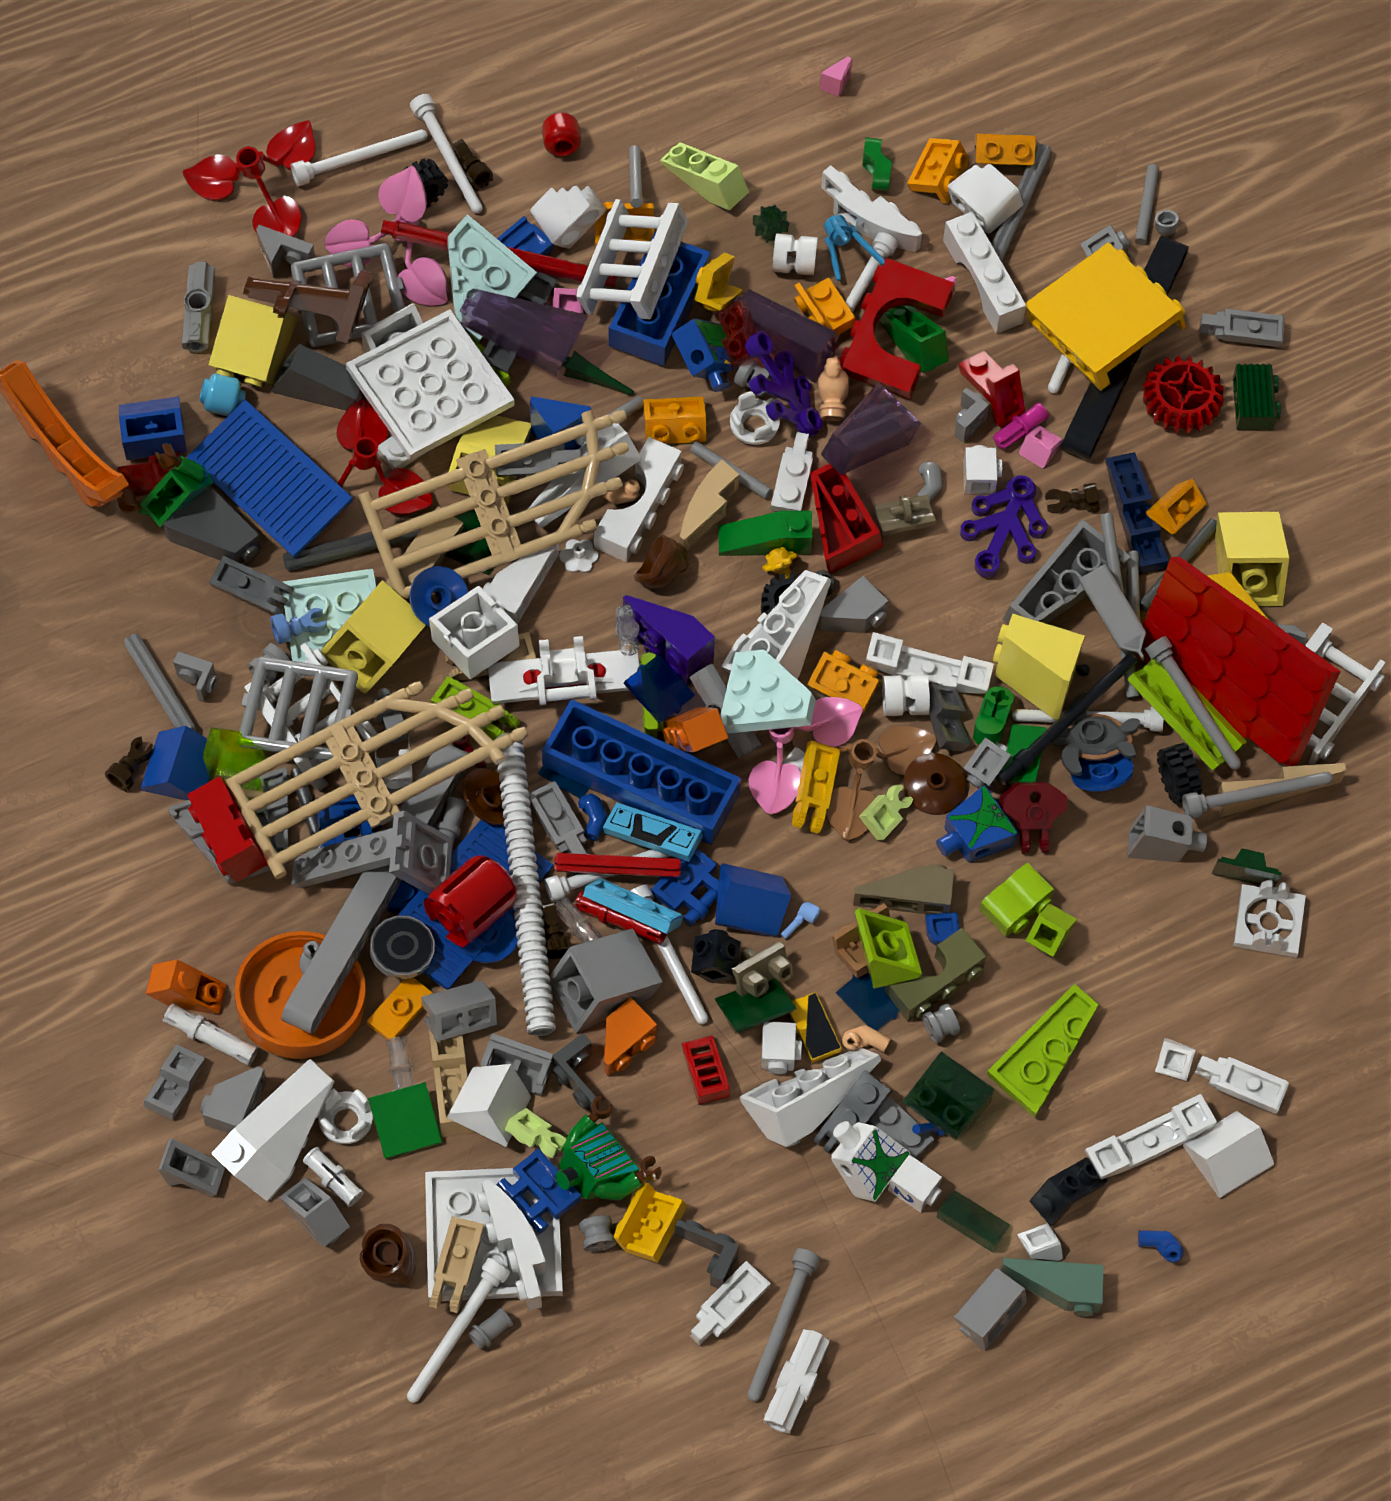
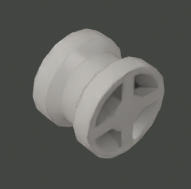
M948 1004L940 1006L937 1012H927L922 1015L927 1033L935 1044L943 1041L944 1036L949 1034L954 1036L960 1033L958 1020Z
M594 1216L584 1219L579 1223L580 1231L585 1236L583 1242L585 1251H604L617 1244L614 1235L611 1234L610 1228L613 1223L610 1216Z

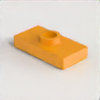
M414 977L404 979L369 1017L367 1025L392 1044L424 1009L421 997L433 994V992Z

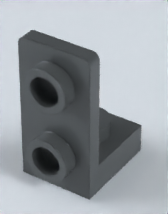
M582 1033L553 1055L552 1073L562 1085L567 1083L574 1091L572 1094L573 1098L582 1109L588 1108L592 1112V1104L596 1096L572 1069L573 1067L575 1069L582 1067L590 1059V1054L592 1053L591 1041Z
M678 1220L675 1225L676 1236L720 1254V1256L717 1254L713 1255L707 1272L711 1274L710 1285L719 1289L727 1281L737 1259L739 1245L735 1244V1240L728 1235L722 1233L714 1235L705 1231V1228L695 1221L686 1220L684 1222Z

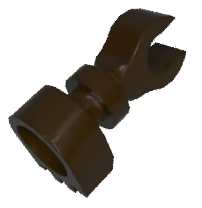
M463 139L452 144L455 149L454 153L463 164V168L467 172V178L475 190H478L479 187L483 188L484 185H488L489 181H493V172L485 162H481L477 156H473Z
M1096 483L1083 484V491H1078V488L1071 489L1069 493L1068 491L1051 489L1045 494V500L1058 499L1060 501L1056 504L1047 505V511L1050 513H1059L1071 505L1080 507V503L1086 504L1088 512L1100 510Z
M142 737L135 738L131 742V748L127 756H123L119 763H113L105 772L107 780L124 792H127L134 784L132 774L138 769L137 765L149 760L153 752L152 743L145 751L137 750L142 744Z
M554 901L542 903V919L546 929V945L544 947L547 948V958L559 959L571 947L569 936L562 937L564 932L563 928L559 926Z

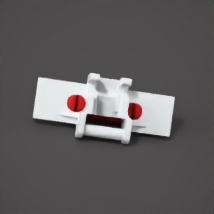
M583 636L573 637L574 648L549 650L548 639L539 640L540 658L496 662L488 667L492 704L539 699L540 705H546V702L589 697L590 700H596V694L642 689L637 649L585 654Z

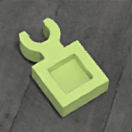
M902 784L891 786L886 796L878 795L859 816L876 840H884L903 819L898 811L908 808L913 802L912 797H904L901 801L899 800L898 794L904 788Z
M527 1108L510 1118L504 1129L519 1142L529 1147L535 1144L538 1145L541 1151L551 1158L555 1156L557 1150L562 1152L563 1144L566 1141V1138L561 1134L550 1131L552 1125Z

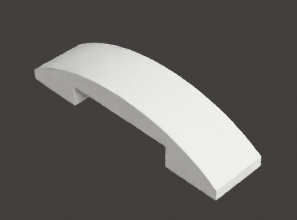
M873 632L865 661L869 665L893 676L901 675L904 680H907L909 675L927 674L929 687L931 684L955 687L957 692L987 693L994 663L963 656L962 661L902 646L903 640Z
M1199 1094L1172 1107L1171 1112L1117 1138L1115 1135L1086 1148L1085 1152L1100 1179H1104L1130 1170L1173 1150L1214 1126L1217 1121L1203 1096Z

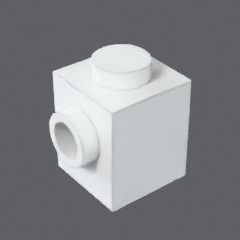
M984 445L965 448L963 460L964 494L995 493L997 478L1002 477V459L996 458V448H988Z
M763 1023L761 1070H768L772 1074H784L787 1071H794L795 1060H801L802 1041L795 1040L796 1023Z

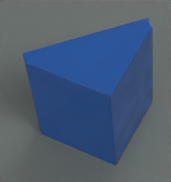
M531 396V432L538 440L582 424L581 414L591 410V406ZM575 439L564 443L565 450H577L582 446L577 444Z
M187 726L158 732L143 778L141 791L188 801L187 794L210 781L219 753V745Z
M722 864L720 866L715 925L775 938L779 933L791 898L790 891L783 877Z

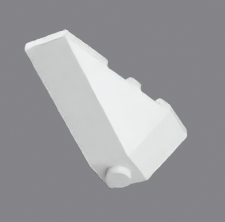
M614 423L610 427L597 431L599 450L609 446L613 447L614 444L620 442H627L629 451L623 455H616L612 459L601 462L595 484L607 482V480L617 477L642 459L628 433L619 424ZM587 442L579 448L581 450V457L588 454ZM586 468L552 480L529 508L581 490ZM571 507L535 519L534 521L540 528H543Z
M805 570L779 596V603L768 615L764 612L757 619L760 623L747 636L743 633L736 640L721 668L730 673L735 652L764 649L798 679L831 580L828 577Z
M864 1048L852 1050L825 1060L823 1068L808 1071L803 1068L795 1071L796 1078L778 1084L776 1079L765 1082L740 1096V1101L767 1139L785 1147L798 1144L801 1138L812 1133L842 1102L865 1070L870 1073L881 1061L879 1054Z
M309 1059L241 1121L211 1154L236 1178L269 1202L291 1178L295 1169L294 1164L301 1149L305 1147L309 1139L307 1136L315 1118L319 1117L335 1081L312 1059Z

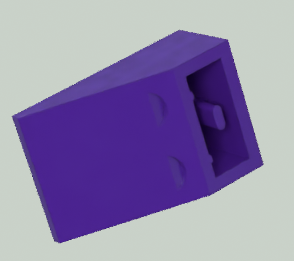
M629 595L623 597V630L631 639H637L643 644L646 653L653 652V654H656L673 680H680L687 687L692 683L689 677L704 667L714 664L715 636L694 616Z

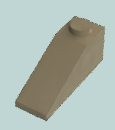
M940 864L920 866L855 887L853 906L877 908L885 903L889 910L919 914L949 913L954 869H947L946 866Z

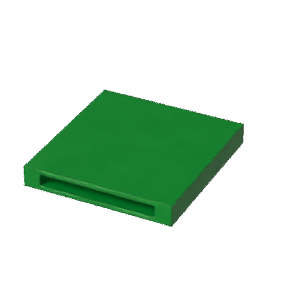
M426 1082L368 1098L384 1158L442 1142Z

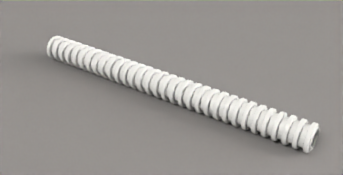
M522 740L514 742L512 746L502 750L506 760L499 764L498 772L500 773L499 781L501 782L500 790L502 791L501 799L503 800L504 827L507 828L505 829V836L507 837L508 863L511 865L509 866V872L512 874L510 877L517 892V899L513 909L516 911L514 919L517 921L515 928L518 930L516 937L519 939L517 942V947L520 949L518 956L522 958L519 961V965L522 967L520 975L524 977L521 980V984L524 986L522 993L526 996L523 1002L526 1005L524 1009L525 1014L528 1015L525 1019L528 1024L527 1033L533 1036H544L555 1031L556 1025L553 1023L555 1015L551 1013L554 1010V1006L551 1004L553 1000L552 995L549 994L552 989L549 985L550 976L547 975L549 973V967L547 966L548 958L545 956L547 948L544 947L546 945V939L543 937L545 930L542 928L544 920L541 919L543 911L540 909L542 902L539 900L541 893L538 891L540 884L537 881L539 875L536 872L538 866L535 863L537 857L534 854L536 849L533 844L535 840L532 835V818L529 817L531 816V809L529 808L530 800L528 799L529 791L527 790L528 782L526 781L527 773L525 772L526 764L524 763L525 755L523 754L524 746L522 745Z

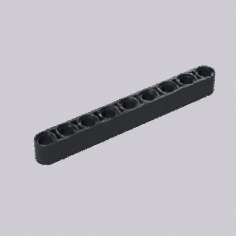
M1161 235L1144 271L1148 279L1153 284L1155 282L1159 283L1168 296L1186 258L1189 246ZM1144 346L1107 372L1110 384L1100 391L1090 382L1061 445L1062 450L1086 460L1091 459Z

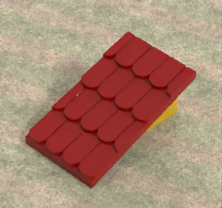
M1180 556L1171 557L1166 568L1167 571H1165L1157 589V595H1155L1147 618H1145L1143 623L1147 638L1142 653L1145 660L1142 662L1147 665L1151 661L1145 648L1166 635L1173 645L1171 647L1173 651L1172 657L1185 677L1242 737L1251 739L1277 762L1284 763L1287 766H1298L1341 671L1271 622L1231 572L1205 575Z

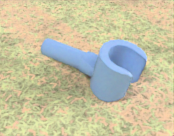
M810 902L803 903L794 921L780 935L787 939L804 920L814 924L820 914V908Z

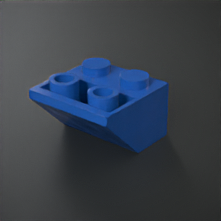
M180 397L119 405V422L126 461L156 457L155 452L164 454L162 445L166 443L172 445L175 454L187 452Z

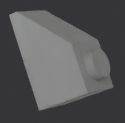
M862 576L821 610L816 627L820 631L865 633L872 626L876 628L881 625L887 618L888 600Z
M255 1067L216 1084L211 1095L206 1094L201 1104L200 1112L203 1113L205 1125L230 1133L254 1110L267 1080L264 1068Z
M306 1177L279 1197L310 1237L323 1247L336 1242L342 1236V1233L350 1228L332 1198Z

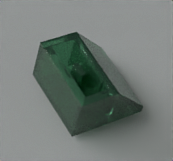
M941 1051L902 1103L956 1141L983 1114L992 1101L995 1089Z

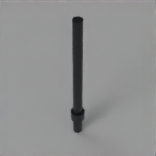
M1127 654L1027 749H1021L1012 757L1013 762L997 776L998 780L1003 785H1007L1020 771H1026L1035 763L1034 758L1137 663L1136 659L1131 654Z

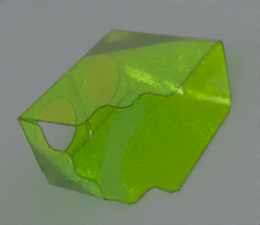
M211 728L203 752V759L210 781L219 776L226 780L266 759L263 750L241 747L240 745L262 747L253 745L252 740L243 737L240 731ZM259 777L242 785V787L258 790L260 786Z

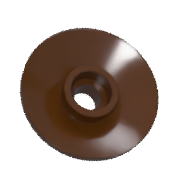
M928 753L919 756L910 763L904 774L903 787L906 797L913 798L912 805L927 814L938 815L947 813L959 805L966 791V778L960 765L952 758L940 753ZM931 777H940L942 783L940 785H934L931 782Z
M487 768L475 769L465 777L463 782L465 801L471 811L482 821L491 825L502 826L505 819L503 817L500 774Z

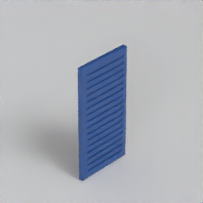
M246 400L187 456L188 459L194 460L206 467L213 483L294 558L354 500Z
M480 820L451 853L450 875L471 857L483 855L498 862L511 876L505 829L502 826L491 825ZM534 852L537 857L535 863L538 866L536 872L539 875L537 881L540 883L553 868V864L537 852ZM419 890L398 916H410L418 919L430 929L435 940V952L429 967L423 973L448 990L470 966L473 960L445 937L449 932L437 918L433 922L430 920L423 905V901L428 898V894ZM513 907L508 910L512 915L515 913ZM505 914L495 922L499 930L508 919ZM490 926L479 938L484 941H491L496 935L495 928ZM475 939L464 948L477 956L485 948V945L480 944Z

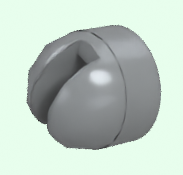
M1171 210L1158 212L1155 216V228L1159 234L1171 236L1176 232L1179 226L1177 213Z

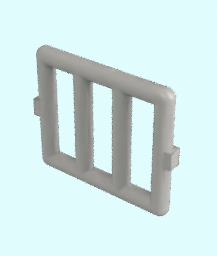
M387 243L302 260L291 265L294 281H302L301 284L307 285L304 272L322 269L326 287L339 288L333 266L351 263L356 279L360 271L365 270L363 260L380 256L393 311L396 313L405 308L401 291H404L402 279L397 277L391 248ZM370 288L362 308L366 324L357 326L349 340L361 338L362 331L380 322L377 321ZM297 309L298 313H302L308 342L311 347H320L340 342L335 340L339 329L335 320L336 331L319 334L314 312Z
M265 656L259 657L256 661L249 693H244L242 706L245 710L237 739L239 746L278 753L296 744L295 742L282 741L281 739L297 674L314 677L299 741L314 734L327 679L344 682L334 723L354 714L350 709L358 680L357 672ZM267 670L284 672L269 738L251 736ZM319 746L300 755L326 761L333 758L329 748Z

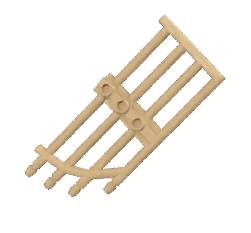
M589 410L581 414L582 424L489 458L485 449L473 452L456 459L459 469L374 500L370 491L359 494L360 502L393 590L404 600L409 599L411 585L405 586L399 569L484 538L487 541L491 556L453 569L462 579L597 529L594 519L586 520L580 525L576 523L591 499L623 486L620 477L595 484L599 465L601 462L612 459L616 455H623L629 451L627 442H620L614 444L613 447L609 446L599 450L597 431L626 420L625 411L618 410L612 412L611 415L607 414L595 419L593 410ZM586 435L587 455L499 487L493 469ZM586 468L581 490L519 513L509 514L504 498ZM464 480L470 498L391 527L383 528L378 511ZM571 507L556 532L524 544L520 543L515 530L516 526ZM475 509L480 527L399 557H394L388 540Z
M418 681L224 781L275 879H280L287 874L283 864L366 821L369 822L372 829L392 821L394 813L400 812L397 805L489 757L496 765L503 763L506 757L502 750L512 746L514 742H520L528 736L525 727L517 728L511 734L507 733L493 741L481 728L490 724L493 720L500 719L505 714L501 705L489 709L487 713L483 712L469 719L453 711V709L459 707L461 703L465 704L474 697L470 688L458 692L457 695H452L437 704L409 700L411 696H416L424 690L423 685ZM389 709L417 713L363 742L354 728ZM436 718L456 726L377 768L368 754ZM469 734L481 746L475 751L392 794L389 793L382 780ZM326 742L333 758L249 801L242 785ZM340 768L347 784L264 827L262 826L255 813L256 811ZM354 794L361 810L276 853L269 838Z

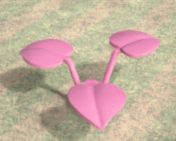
M410 166L387 178L379 188L378 198L382 208L387 213L397 214L392 222L397 220L419 226V219L426 210V193L416 168ZM354 219L345 220L329 231L324 245L329 253L335 254L372 246V242L381 239L387 234L380 232L375 236L369 237V229L364 222ZM407 241L405 257L407 269L398 275V277H401L404 287L402 292L407 298L418 304L427 306L445 304L449 298L447 294V278L443 268L437 261L427 257L418 258L412 264L413 243ZM372 258L363 260L364 266L367 265ZM351 263L344 264L348 267H352Z
M838 697L820 698L816 700L810 726L769 729L771 739L777 743V763L762 761L752 769L749 776L750 792L766 814L772 815L783 811L794 802L797 796L801 773L794 764H782L783 744L790 742L794 737L795 730L799 729L806 732L813 731L816 742L835 748L844 745L853 736L863 713V709L859 704Z

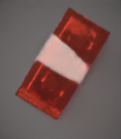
M738 300L717 313L726 338L721 340L732 368H736L752 358L747 353L745 344L748 338L755 334L756 331L746 300Z
M175 452L176 456L179 457V452ZM156 455L149 456L147 463L120 466L117 468V472L123 474L129 484L122 491L133 490L135 497L150 494L174 466L168 469L162 468Z

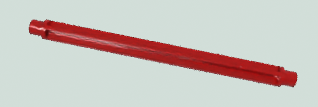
M383 220L382 234L391 235L394 239L448 251L447 238L450 233L431 230L397 220L395 222ZM507 247L533 270L582 282L589 266ZM608 276L605 285L615 287L617 276Z

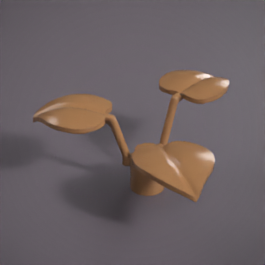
M906 725L888 728L879 737V747L884 753H881L879 748H876L874 743L867 739H860L853 745L849 743L846 746L836 747L840 749V752H849V763L853 768L857 769L852 789L841 786L832 791L830 806L825 814L830 825L842 839L853 840L868 830L859 816L876 797L870 791H858L863 770L868 769L873 764L875 757L880 759L887 758L888 768L895 774L904 776L906 769L913 760L921 755L931 753L937 741L933 733L922 728ZM796 729L791 740L793 747H797L805 752L807 742L815 741L813 731L806 732Z

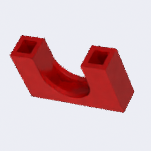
M886 258L884 265H878L874 273L873 282L876 283L872 293L867 292L863 300L861 309L865 310L861 321H855L850 337H853L850 348H844L839 361L842 365V370L846 372L848 377L910 400L921 375V367L919 364L883 350L875 339L876 325L883 314L898 306L916 307L944 318L955 291L954 282Z

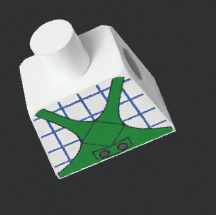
M844 1121L838 1124L833 1131V1135L840 1144L832 1154V1162L855 1197L875 1202L911 1153L874 1125L858 1122L852 1127L849 1122Z

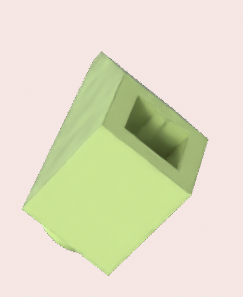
M679 142L660 160L661 164L707 201L724 209L731 210L749 193L738 165Z

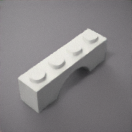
M969 212L946 221L943 242L955 263L964 264L971 273L981 297L983 312L995 333L998 334L1023 324L1026 304L974 213Z
M648 437L639 453L642 459L635 464V476L642 482L645 492L637 503L628 508L618 510L607 509L594 532L595 549L624 562L629 560L632 553H638L643 542V537L641 536L645 529L650 530L657 517L655 511L659 504L664 505L671 491L669 486L673 480L678 481L683 472L684 464L681 463L682 451Z

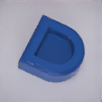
M957 912L925 915L926 934L932 944L937 946L959 930Z

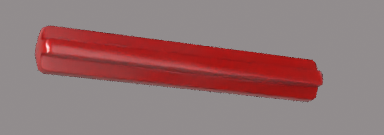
M557 853L554 861L555 871L675 878L681 875V860L674 858Z

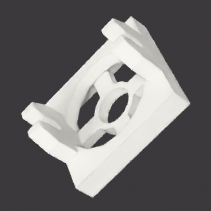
M1273 880L1262 882L1260 887L1242 884L1233 947L1297 958L1306 895L1290 893V887L1285 882L1280 883L1279 887H1273ZM1267 899L1265 910L1261 911L1258 915L1247 913L1248 908L1254 902ZM1277 901L1289 909L1293 916V921L1281 919L1280 915L1276 912ZM1264 915H1271L1276 918L1278 926L1273 930L1264 929L1260 924V918ZM1246 924L1256 925L1260 932L1254 935L1251 934ZM1279 930L1291 931L1284 940L1280 934H1277Z

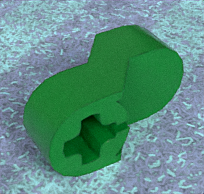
M865 137L862 166L873 175L872 190L889 191L892 162L881 153L882 139Z
M998 686L987 691L974 726L973 740L978 745L982 743L984 738H987L996 745L1000 743L1011 715L1014 695L1009 689Z

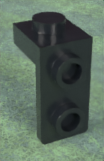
M1086 1157L1048 1178L1029 1202L1046 1222L1052 1226L1059 1222L1075 1202L1100 1189L1108 1180L1106 1178L1100 1179L1090 1159Z

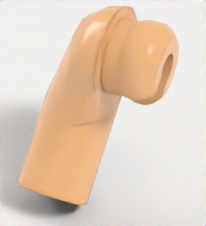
M628 480L624 483V486L614 491H608L606 494L601 495V497L615 505L633 502L639 496L640 485L635 480Z
M863 1025L846 1031L843 1035L842 1043L849 1050L872 1046L885 1053L892 1039L867 1025Z

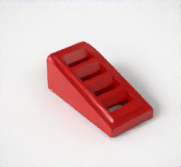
M713 1035L681 1043L698 1105L730 1097V1087ZM709 1047L708 1052L696 1055L691 1053L693 1049ZM712 1058L713 1061L698 1066L695 1065V1061ZM711 1069H715L716 1073L700 1077L698 1074L699 1072ZM718 1079L719 1084L707 1087L702 1086V1083Z

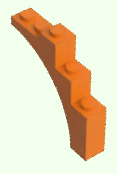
M15 360L1 369L0 391L29 438L38 440L56 471L66 474L83 503L91 507H100L119 498L123 494L122 489L129 485L123 474L118 473L105 464L82 441L53 405L26 363Z

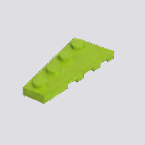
M1074 983L987 1071V1076L1035 1118L1097 1011L1099 1004Z

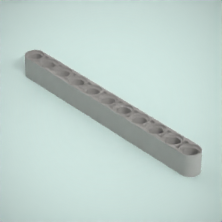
M452 745L432 753L417 780L469 753ZM466 770L404 801L399 811H406L434 827L447 804L448 797L452 796ZM393 821L388 829L393 828ZM390 865L367 870L361 874L288 999L281 1016L283 1022L310 1034L316 1031L400 883L403 881L389 872Z

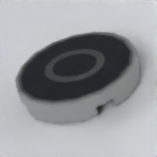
M394 916L385 919L375 928L370 940V956L374 965L383 974L390 977H400V979H410L422 974L429 967L435 952V940L430 929L422 921L410 916Z

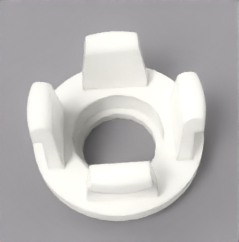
M752 391L740 395L738 405L735 406L730 415L732 433L740 441L751 445H759L770 441L779 430L780 419L776 421L771 420L766 413V405L775 400L773 398H769L767 401L756 399ZM751 416L762 418L766 424L756 428L755 432H750L743 426L744 421Z
M332 1089L319 1114L318 1121L322 1133L329 1140L338 1144H352L367 1135L372 1126L373 1115L367 1097L360 1090L337 1092L335 1089ZM341 1110H352L358 1116V1123L349 1131L339 1130L334 1124L335 1115Z

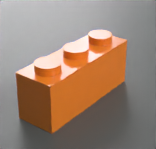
M696 707L663 720L666 728L662 729V733L666 743L682 751L695 752L728 739L717 708Z

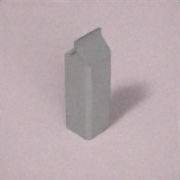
M1103 564L1081 577L1079 582L1119 650L1138 655L1144 661L1145 657L1142 653L1147 633L1106 564Z

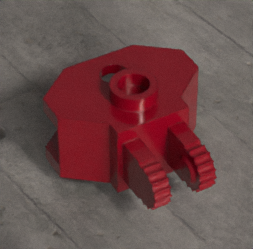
M1048 782L1015 783L1000 796V808L1016 820V827L1020 829L1021 854L1029 853L1031 847L1029 829H1039V848L1041 853H1048L1049 828H1052V822L1067 809V796ZM1036 791L1037 798L1030 801V794Z

